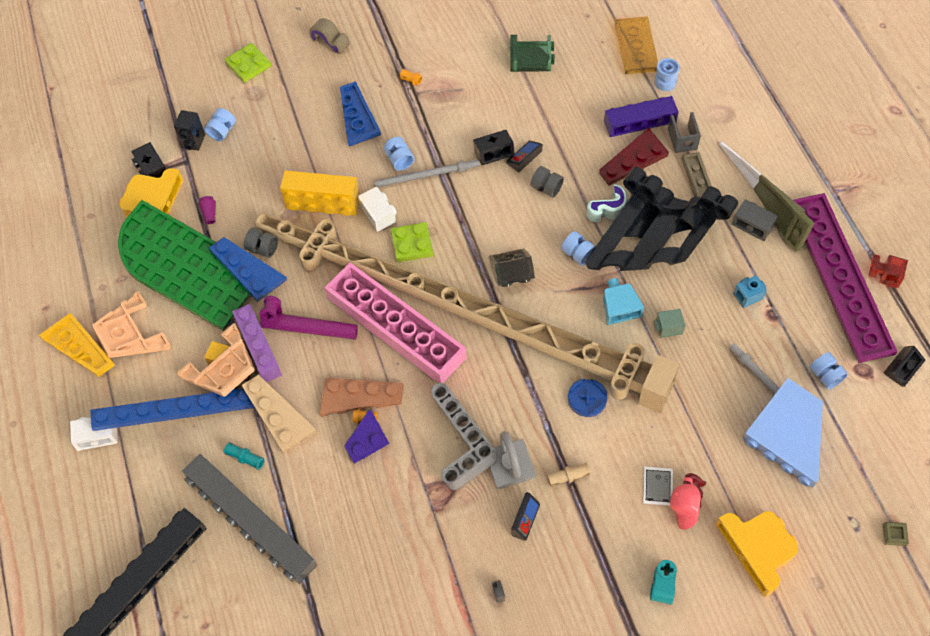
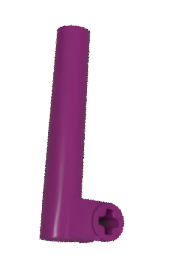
M266 296L264 307L259 312L261 328L356 340L358 334V325L283 314L281 301L275 296Z

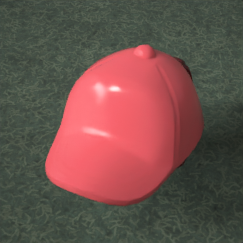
M693 473L685 475L683 484L673 490L670 498V507L676 514L678 527L682 530L693 527L698 521L701 499L703 497V491L700 487H704L707 483Z

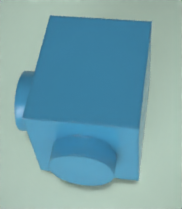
M757 275L741 280L736 285L733 294L742 307L745 308L763 300L767 289L764 282L760 281Z

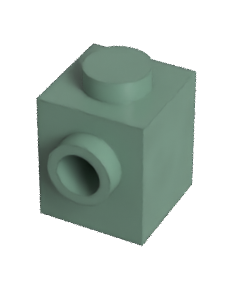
M681 309L658 312L656 320H654V329L656 332H659L660 338L682 335L686 326Z

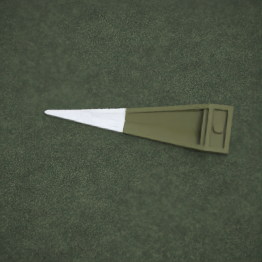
M720 142L719 146L746 178L766 210L778 215L775 225L783 240L795 252L801 250L814 222L805 214V210L724 142Z

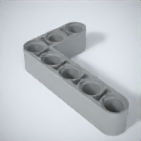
M437 383L431 389L433 398L470 447L468 452L448 465L441 473L442 480L451 490H457L496 462L497 454L491 443L445 383ZM446 392L444 396L439 397L441 393ZM456 406L454 411L449 412L452 407ZM468 421L465 426H460L462 422ZM474 436H479L476 441H471ZM485 451H490L488 456L482 457ZM474 463L470 469H465L467 464ZM452 475H457L455 480L449 481Z

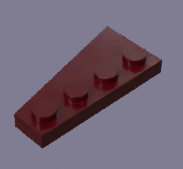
M648 128L600 168L599 174L610 186L626 178L633 167L644 169L667 157L669 151L651 129Z

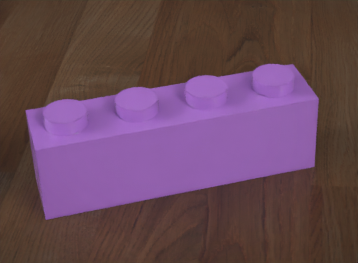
M248 304L232 311L261 377L266 382L282 376L251 305Z

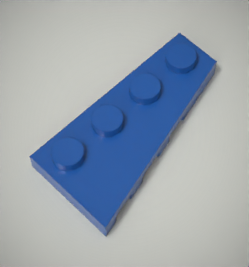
M356 81L341 86L340 92L348 146L350 147L380 136L381 131Z
M225 237L209 247L210 252L257 302L287 281L286 276Z

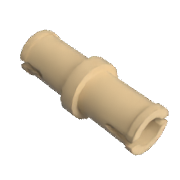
M587 462L571 468L567 466L564 467V470L547 474L551 487L567 481L571 483L574 479L591 475Z

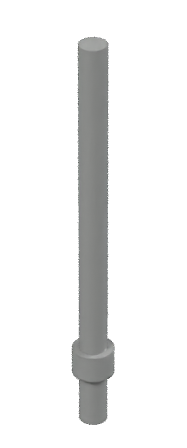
M478 159L468 162L459 161L457 164L376 180L374 183L375 187H382L455 171L463 172L469 168L479 167L480 164Z
M733 343L729 349L739 358L738 361L743 366H747L775 395L780 388L752 361L753 358L748 353H744Z

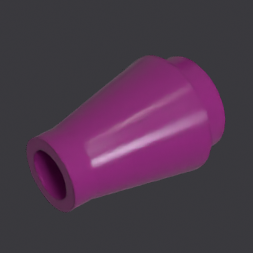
M211 196L201 197L198 207L205 224H213L216 222V201Z

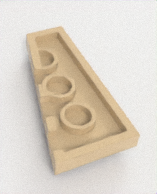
M260 375L242 384L244 391L282 453L317 432Z

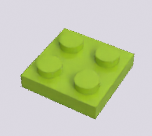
M252 42L224 59L228 67L244 83L272 66L271 62Z
M427 222L391 228L397 262L433 256Z

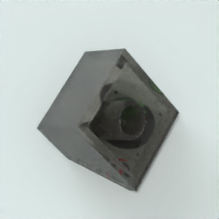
M525 248L489 256L495 282L498 286L508 287L514 282L527 283L530 279L535 278L532 256Z

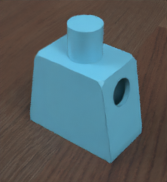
M617 278L610 279L607 282L609 288L605 289L603 294L607 325L642 317L644 306L631 284L620 285Z

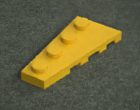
M71 313L38 335L43 341L98 377L115 366Z

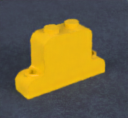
M169 168L163 172L160 178L145 175L133 176L130 183L126 186L124 196L119 201V206L126 218L141 200L169 214L183 182L180 171Z
M765 511L745 523L733 513H726L719 517L715 525L763 596L766 597L772 594L781 581L776 570L791 562L798 553V542L795 537L787 532L783 520L771 511Z

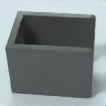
M690 112L688 121L690 135L688 136L679 135L674 115H670L668 131L675 153L698 149L701 135L694 112ZM687 141H692L690 145H683Z

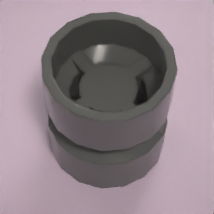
M540 166L535 171L530 186L538 191L543 190L544 194L554 198L563 185L564 177L555 172L551 174L549 169Z
M250 228L244 239L245 250L253 253L258 252L259 255L271 258L274 255L278 245V237L268 232L264 233L256 228Z

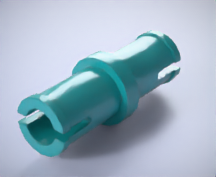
M231 442L227 443L224 448L225 455L237 459L241 464L246 463L257 470H260L264 465L265 458L251 453L248 448L243 449Z

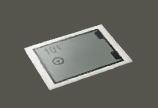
M644 466L643 504L670 506V498L673 492V469Z

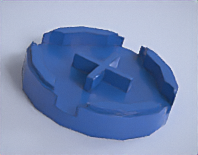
M580 379L570 387L568 404L572 411L579 416L594 417L600 414L606 407L607 391L598 381Z

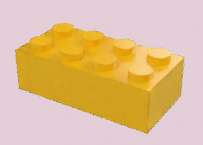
M284 171L280 190L286 209L357 216L359 207L358 196L360 193L356 177Z

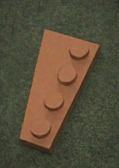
M325 378L320 416H328L331 413L342 414L346 413V411L358 409L361 411L370 407L380 408L402 404L404 385L403 383Z

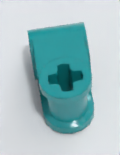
M662 560L654 571L650 592L651 601L673 604L677 567L670 560ZM663 568L667 569V572L669 573L667 576L664 575V571L662 570Z

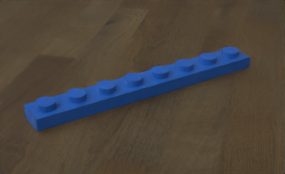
M241 388L232 390L225 397L213 392L91 409L92 431L255 407L244 389Z

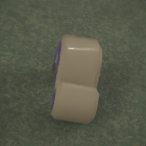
M319 19L309 30L313 41L319 36L335 53H342L350 44L347 35L340 33L337 26L329 19Z

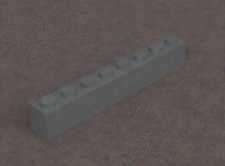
M199 454L182 470L186 476L184 481L191 488L196 486L199 489L197 493L205 501L210 499L213 502L211 506L219 514L223 512L227 516L225 518L232 527L237 525L241 529L239 533L247 541L252 539L256 543L254 547L261 554L266 552L270 556L268 560L276 568L279 566L285 570L283 574L289 581L293 582L295 580L300 584L317 567L315 560L204 456Z

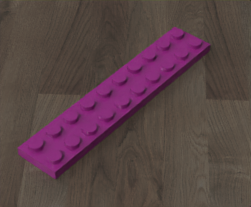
M825 193L794 199L793 201L805 210V214L814 222L805 243L857 362L863 363L896 355L898 351Z

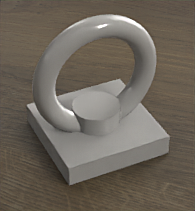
M501 432V446L494 447L497 454L496 462L489 467L497 490L536 478V473L524 440L521 439L513 442L508 432ZM485 451V456H488L490 451Z

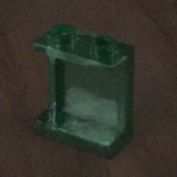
M510 35V72L551 71V64L555 62V55L551 54V51H554V41H551V35H547V41H517V35Z

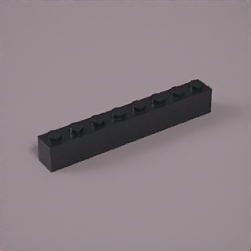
M186 508L178 511L173 516L172 521L158 532L157 537L143 548L142 553L127 565L122 575L112 581L107 591L101 593L96 598L93 606L89 610L84 611L80 615L78 622L73 627L68 628L63 636H109L207 529L205 525Z

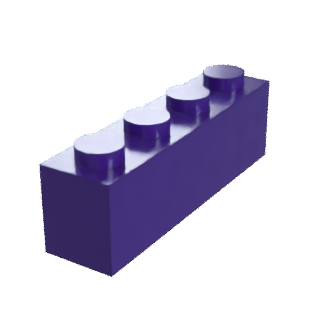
M672 96L661 97L655 100L605 110L604 123L609 136L614 137L648 128L669 125L670 115H674L677 123L679 111Z

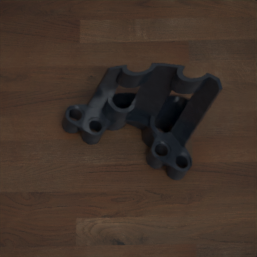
M633 167L623 181V185L632 195L586 259V266L592 270H600L607 266H617L620 268V271L649 269L652 264L660 262L668 263L669 265L685 262L716 220H728L738 206V200L731 195L722 196L721 192L712 186L707 187L701 197H693L689 201L675 198L671 190L662 187L663 182L659 177L655 175H649L648 177L643 169ZM691 230L680 248H663L672 234ZM623 237L642 238L633 252L627 250L614 251Z

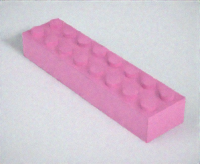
M351 262L324 287L329 301L437 383H444L467 358L466 347Z

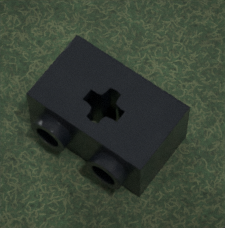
M181 110L174 125L181 146L186 150L199 151L206 135L199 115L196 112Z
M507 130L473 139L474 151L481 165L515 155L514 142Z
M151 142L131 151L134 157L131 160L136 169H141L138 171L140 175L160 178L163 172L167 170Z

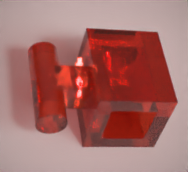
M873 255L868 275L876 277L877 272L881 273L879 283L885 284L888 287L899 288L904 280L908 260L889 255L885 263L880 262L881 257L879 255Z

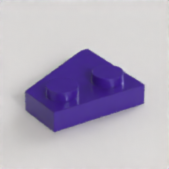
M369 410L344 447L353 464L390 443L373 412Z

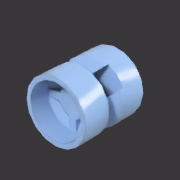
M664 58L658 62L654 83L659 90L670 91L676 87L680 69L676 60Z
M218 108L212 115V119L205 125L204 130L212 139L223 141L228 135L229 130L236 123V119L229 111Z
M402 137L391 138L383 147L393 167L398 171L407 169L415 160L414 155Z
M574 231L564 240L561 250L568 256H573V260L583 266L596 246L588 240L585 241L581 234Z
M830 352L821 355L809 367L816 377H821L820 381L827 390L834 388L848 376V372L842 365H837V360Z

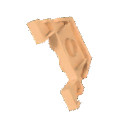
M136 291L128 301H123L120 304L121 306L115 311H110L92 325L108 358L171 349V345L163 332L143 339L131 318V313L147 307L139 291Z
M235 323L221 334L231 346L202 372H199L189 362L176 374L182 380L223 397L229 394L255 370L240 330Z

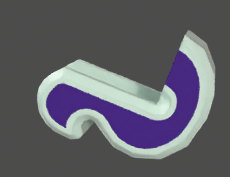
M614 184L613 199L591 200L587 204L586 210L588 220L600 222L602 216L615 220L627 203L628 196L625 189L620 185Z

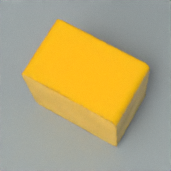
M212 341L205 355L207 363L211 364L230 346Z

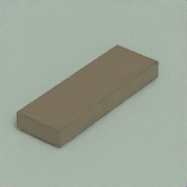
M700 152L682 155L681 159L694 196L701 197L707 187L712 185Z

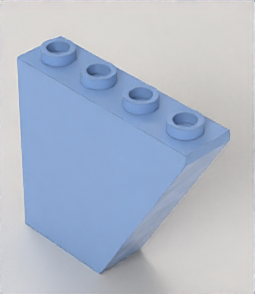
M787 378L747 430L743 439L746 440L745 442L749 447L757 448L763 452V456L766 459L781 465L780 468L783 471L798 477L800 483L813 488L819 480L823 401Z

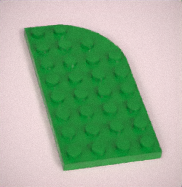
M143 200L138 203L123 222L118 237V248L123 265L136 281L222 331L226 329L234 318L232 311L241 308L250 296L246 289L210 252L209 247L216 243L214 240Z

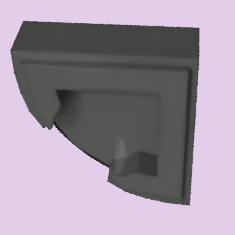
M493 581L492 587L496 602H505L501 581Z

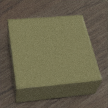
M883 523L885 545L907 546L909 544L907 523Z

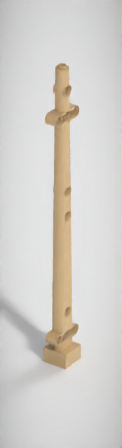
M261 213L255 218L254 224L256 229L262 230L264 233L274 234L283 243L302 249L299 257L306 271L317 269L323 258L343 267H346L351 262L369 277L380 283L612 381L610 394L614 399L622 400L626 398L629 390H633L641 394L639 405L661 414L676 381L680 363L658 354L653 364L643 361L645 350L639 343L630 344L625 353H622L335 241L337 237L335 225L330 219L320 221L315 230L311 232L293 225L288 220L283 221L265 213ZM634 353H635V354H638L639 356H638V357H634V356H632L631 354H634ZM587 355H593L595 357L589 358L587 357ZM623 370H630L631 373H626ZM616 386H622L624 389H617Z

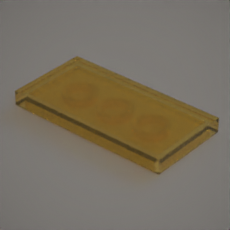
M648 16L615 19V28L625 74L655 72L658 59Z

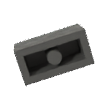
M745 199L735 213L731 225L765 241L774 228L778 215Z

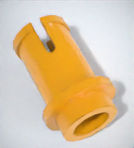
M402 69L400 79L411 82L416 86L421 84L422 75L418 72L413 73Z
M354 410L352 421L359 425L367 411ZM373 412L376 420H378V412Z

